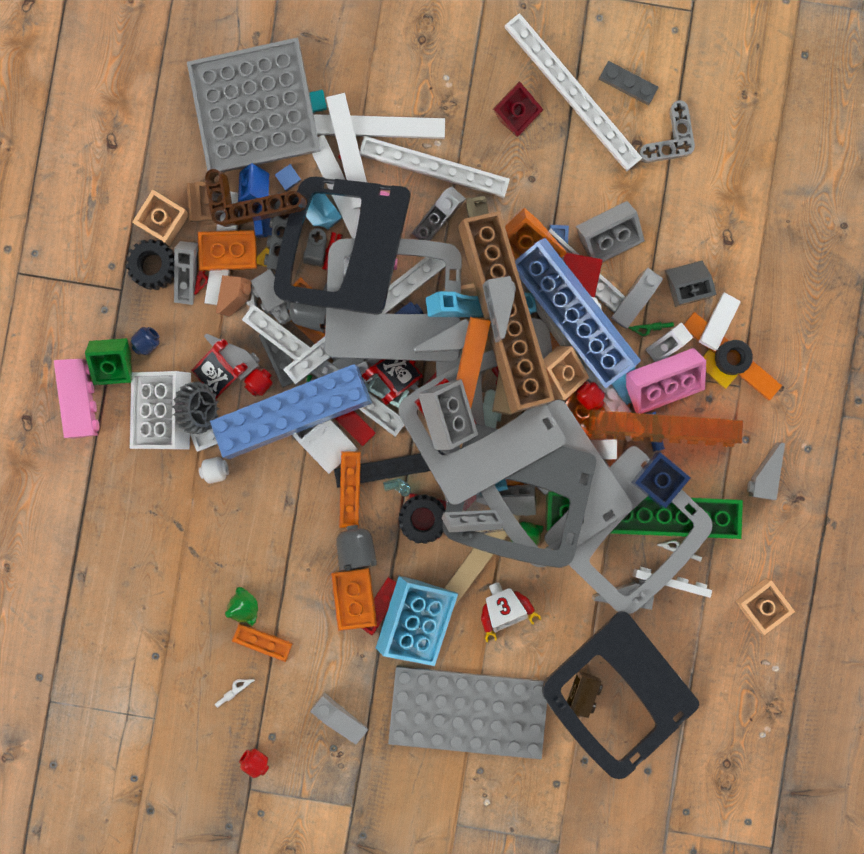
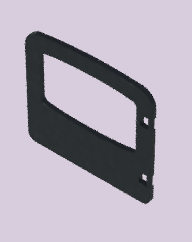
M316 176L304 179L300 183L297 192L306 198L307 205L304 210L289 214L274 280L275 294L285 302L373 315L381 314L387 300L411 197L410 191L403 186H387L377 183L327 179ZM325 183L334 184L333 190L324 189ZM381 190L390 191L389 196L380 195ZM317 193L361 199L358 227L350 261L341 287L337 292L295 287L291 284L295 255L303 223L311 200ZM299 197L294 198L293 205L299 202Z
M619 611L547 677L542 687L544 699L564 727L584 751L609 776L615 779H623L630 775L643 760L649 757L699 708V701L633 618L625 611ZM596 655H600L624 679L655 722L653 730L621 760L615 759L595 739L576 716L561 693V688ZM681 711L683 716L675 722L673 718ZM638 752L640 757L632 764L630 759Z

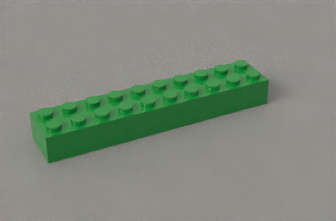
M551 491L546 494L545 530L547 531L569 510L570 505L568 498ZM647 496L610 533L687 537L693 528V522L672 502L667 508H661ZM690 497L711 518L712 531L707 538L742 539L743 500ZM689 503L684 507L691 515L696 511Z

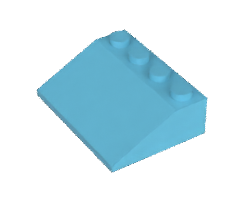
M399 576L376 649L384 657L435 666L458 593L416 579Z

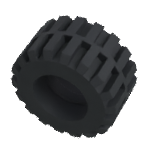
M149 239V241L142 240L140 245L138 243L134 245V250H129L131 254L130 257L126 256L128 264L125 265L126 269L129 270L127 272L135 283L148 290H160V287L164 289L167 287V283L171 284L173 282L171 279L174 277V252L165 244L153 239ZM151 255H159L162 260L160 270L154 275H146L143 271L145 259Z
M427 494L415 495L403 504L399 513V526L404 536L410 541L412 540L418 544L434 542L444 532L442 516L446 510L442 503L433 496ZM418 508H428L433 512L435 520L431 528L419 530L412 524V514Z

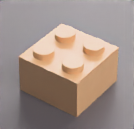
M152 190L132 223L170 246L187 220L189 213Z
M557 346L543 359L555 400H566L590 378L573 346Z
M766 578L735 601L755 629L763 635L767 634L795 612L775 584Z

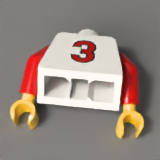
M499 582L489 586L492 596L486 598V604L483 606L481 622L484 632H486L485 640L487 643H489L488 636L493 635L496 641L497 636L495 632L527 618L533 625L532 618L534 616L541 620V616L534 612L535 609L530 600L520 592H513L511 588L503 591Z

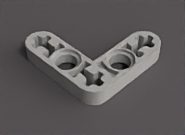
M678 100L670 108L674 140L644 145L639 151L642 162L651 163L687 157L694 151L695 144L689 108L684 101ZM677 106H679L680 109H683V111L681 112V120H678L679 113L678 111H675ZM684 124L687 127V132L684 134L679 133L677 126ZM684 143L690 147L687 152H685V149H678L677 154L675 153L676 148L682 147ZM663 146H669L672 153L664 155L661 149ZM656 147H658L657 153L651 154L650 158H648L647 155L643 154L646 151V149H648L649 152H654L656 150Z

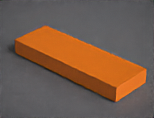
M242 623L238 624L232 642L286 662L293 645L289 641Z

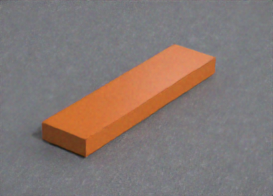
M341 451L339 528H347V526L358 525L359 528L360 451Z

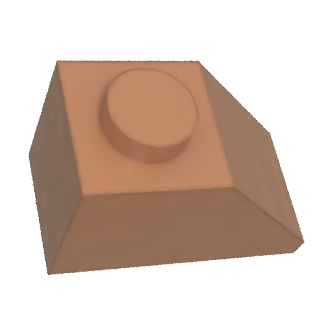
M222 275L216 313L230 317L249 300L251 293V281L242 277Z

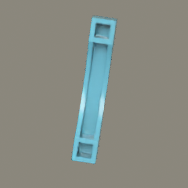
M439 291L426 297L428 317H484L478 296ZM524 293L530 314L537 312L535 297L532 293Z

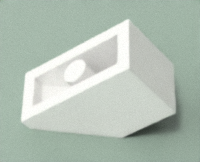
M681 322L645 350L657 362L667 358L683 347L693 336Z
M617 439L590 440L602 459H617Z

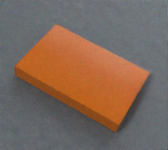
M255 230L198 232L199 271L257 269Z
M370 568L331 573L338 631L377 626Z

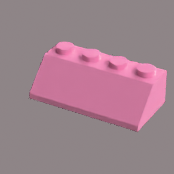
M695 348L626 373V388L636 414H643L705 390L706 360Z
M54 360L64 438L76 439L98 436L99 422L95 419L97 405L93 401L94 385L90 381L87 360Z

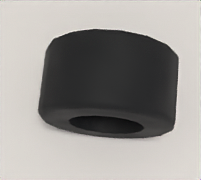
M731 340L723 343L715 354L716 366L727 375L744 373L749 369L753 360L751 348L741 340ZM731 350H736L741 356V360L737 365H731L727 361V354Z

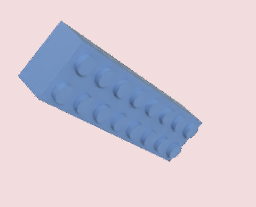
M546 238L535 243L515 260L522 282L605 388L641 361Z
M353 364L211 420L210 423L222 458L232 459L370 405L372 401L360 368Z

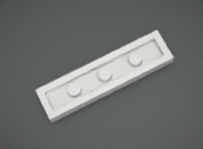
M640 566V570L634 569L632 576L647 580L652 575V569ZM677 577V580L671 579L665 585L709 598L712 590L707 589V584L696 582L695 585L689 584L688 579Z

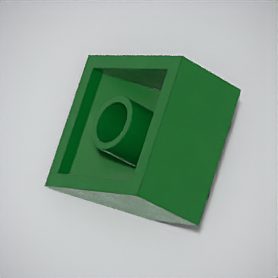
M127 338L89 341L85 350V357L93 385L132 382L131 351Z

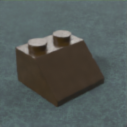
M581 671L576 673L567 703L576 716L589 718L590 713L593 714L595 711V699L597 695L601 694L603 684H601L600 678Z

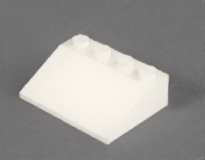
M179 371L132 372L130 449H190V433L184 432V429L179 428V424L175 422L177 417L173 415L175 409L172 406L175 405L173 399L177 397L176 392L180 391V387L191 383V373Z

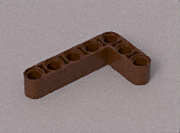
M216 169L208 170L205 175L211 218L214 223L223 227H231L304 210L307 205L306 198L297 191H288L232 204L227 176ZM219 175V181L214 183L215 177ZM222 194V200L217 202L218 196ZM299 197V202L293 205L294 198ZM280 201V207L275 210V203ZM262 205L261 212L257 214V207ZM241 209H243L244 213L241 217H239L238 213ZM225 213V219L221 221L220 217Z

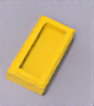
M710 349L702 356L706 360V373L724 389L737 377V375H727L719 370L716 366L715 354Z

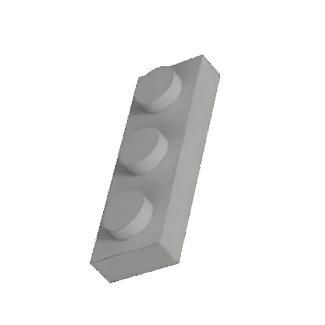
M496 510L444 512L442 520L449 532L502 529L504 524Z

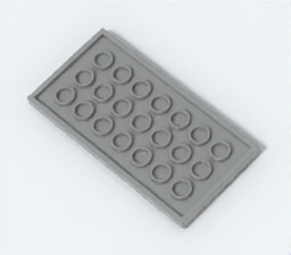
M396 666L388 744L542 759L547 702L542 694L544 681Z

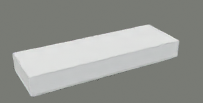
M724 292L710 317L699 343L714 351L718 350L741 301Z

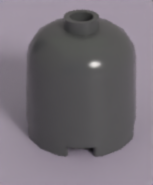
M287 303V310H289L290 319L294 324L325 333V307Z
M358 525L347 526V530L337 536L336 545L339 571L345 570V567L346 571L365 568V566H370V563L371 566L377 565L372 536L368 530L358 528Z

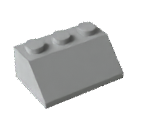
M628 201L576 226L580 241L588 257L603 259L602 262L645 241L637 211Z
M462 379L431 387L418 394L435 450H451L478 435Z

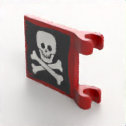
M225 339L217 341L212 349L191 370L201 383L208 384V387L213 388L212 393L217 394L215 399L248 369L244 362L233 369L219 353L228 345Z
M381 359L362 374L365 381H368L377 374L391 390L382 398L385 405H388L423 377L410 360Z

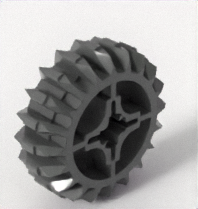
M192 382L180 387V391L176 392L177 397L173 399L175 405L172 406L175 409L173 415L177 417L175 422L179 424V428L184 429V432L192 434L207 432V430L212 429L210 421L219 417L217 415V410H219L217 403L219 401L215 400L217 394L212 393L213 388L208 387V384Z

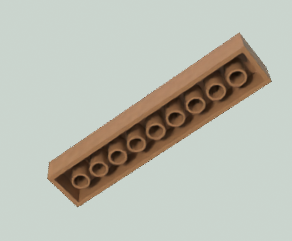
M501 212L465 218L458 225L484 319L490 320L482 285L489 279L510 276L511 281L514 282L516 287L505 338L495 343L491 323L488 332L511 414L547 405L555 401Z

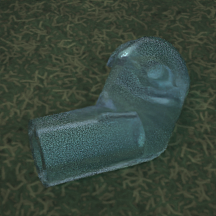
M400 478L383 482L385 491L395 489L404 497L409 496L411 493L410 485Z

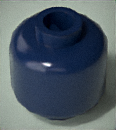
M141 327L131 337L132 350L138 355L151 354L160 344L159 334L151 327Z

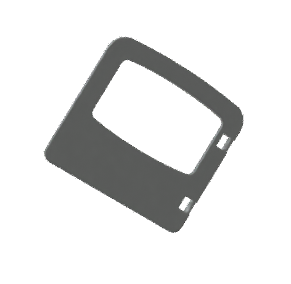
M475 424L478 435L464 442L462 448L475 443L498 429ZM562 446L505 478L536 486L569 499L570 505L559 549L550 550L526 546L476 531L449 532L443 522L444 534L450 540L501 557L555 568L567 566L575 556L596 467V457L587 452ZM582 473L588 475L586 485L579 484ZM448 502L445 512H462L464 502L458 505H452ZM568 532L574 533L572 544L565 543Z

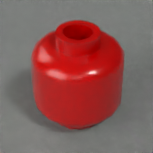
M256 368L244 379L246 384L244 388L255 397L257 395L263 396L273 385L270 379L272 375L264 368L262 370Z
M586 381L577 389L576 398L585 409L597 410L603 406L605 392L597 383Z
M255 748L246 750L239 760L241 770L252 778L265 775L269 769V765H267L268 757Z

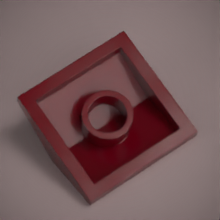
M520 81L493 108L500 122L516 137L544 110Z

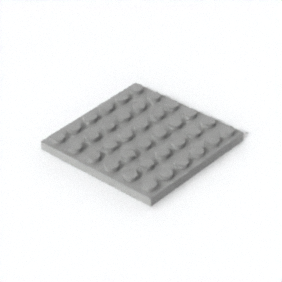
M298 37L187 62L207 171L216 169L220 172H227L245 168L251 163L259 165L320 152Z

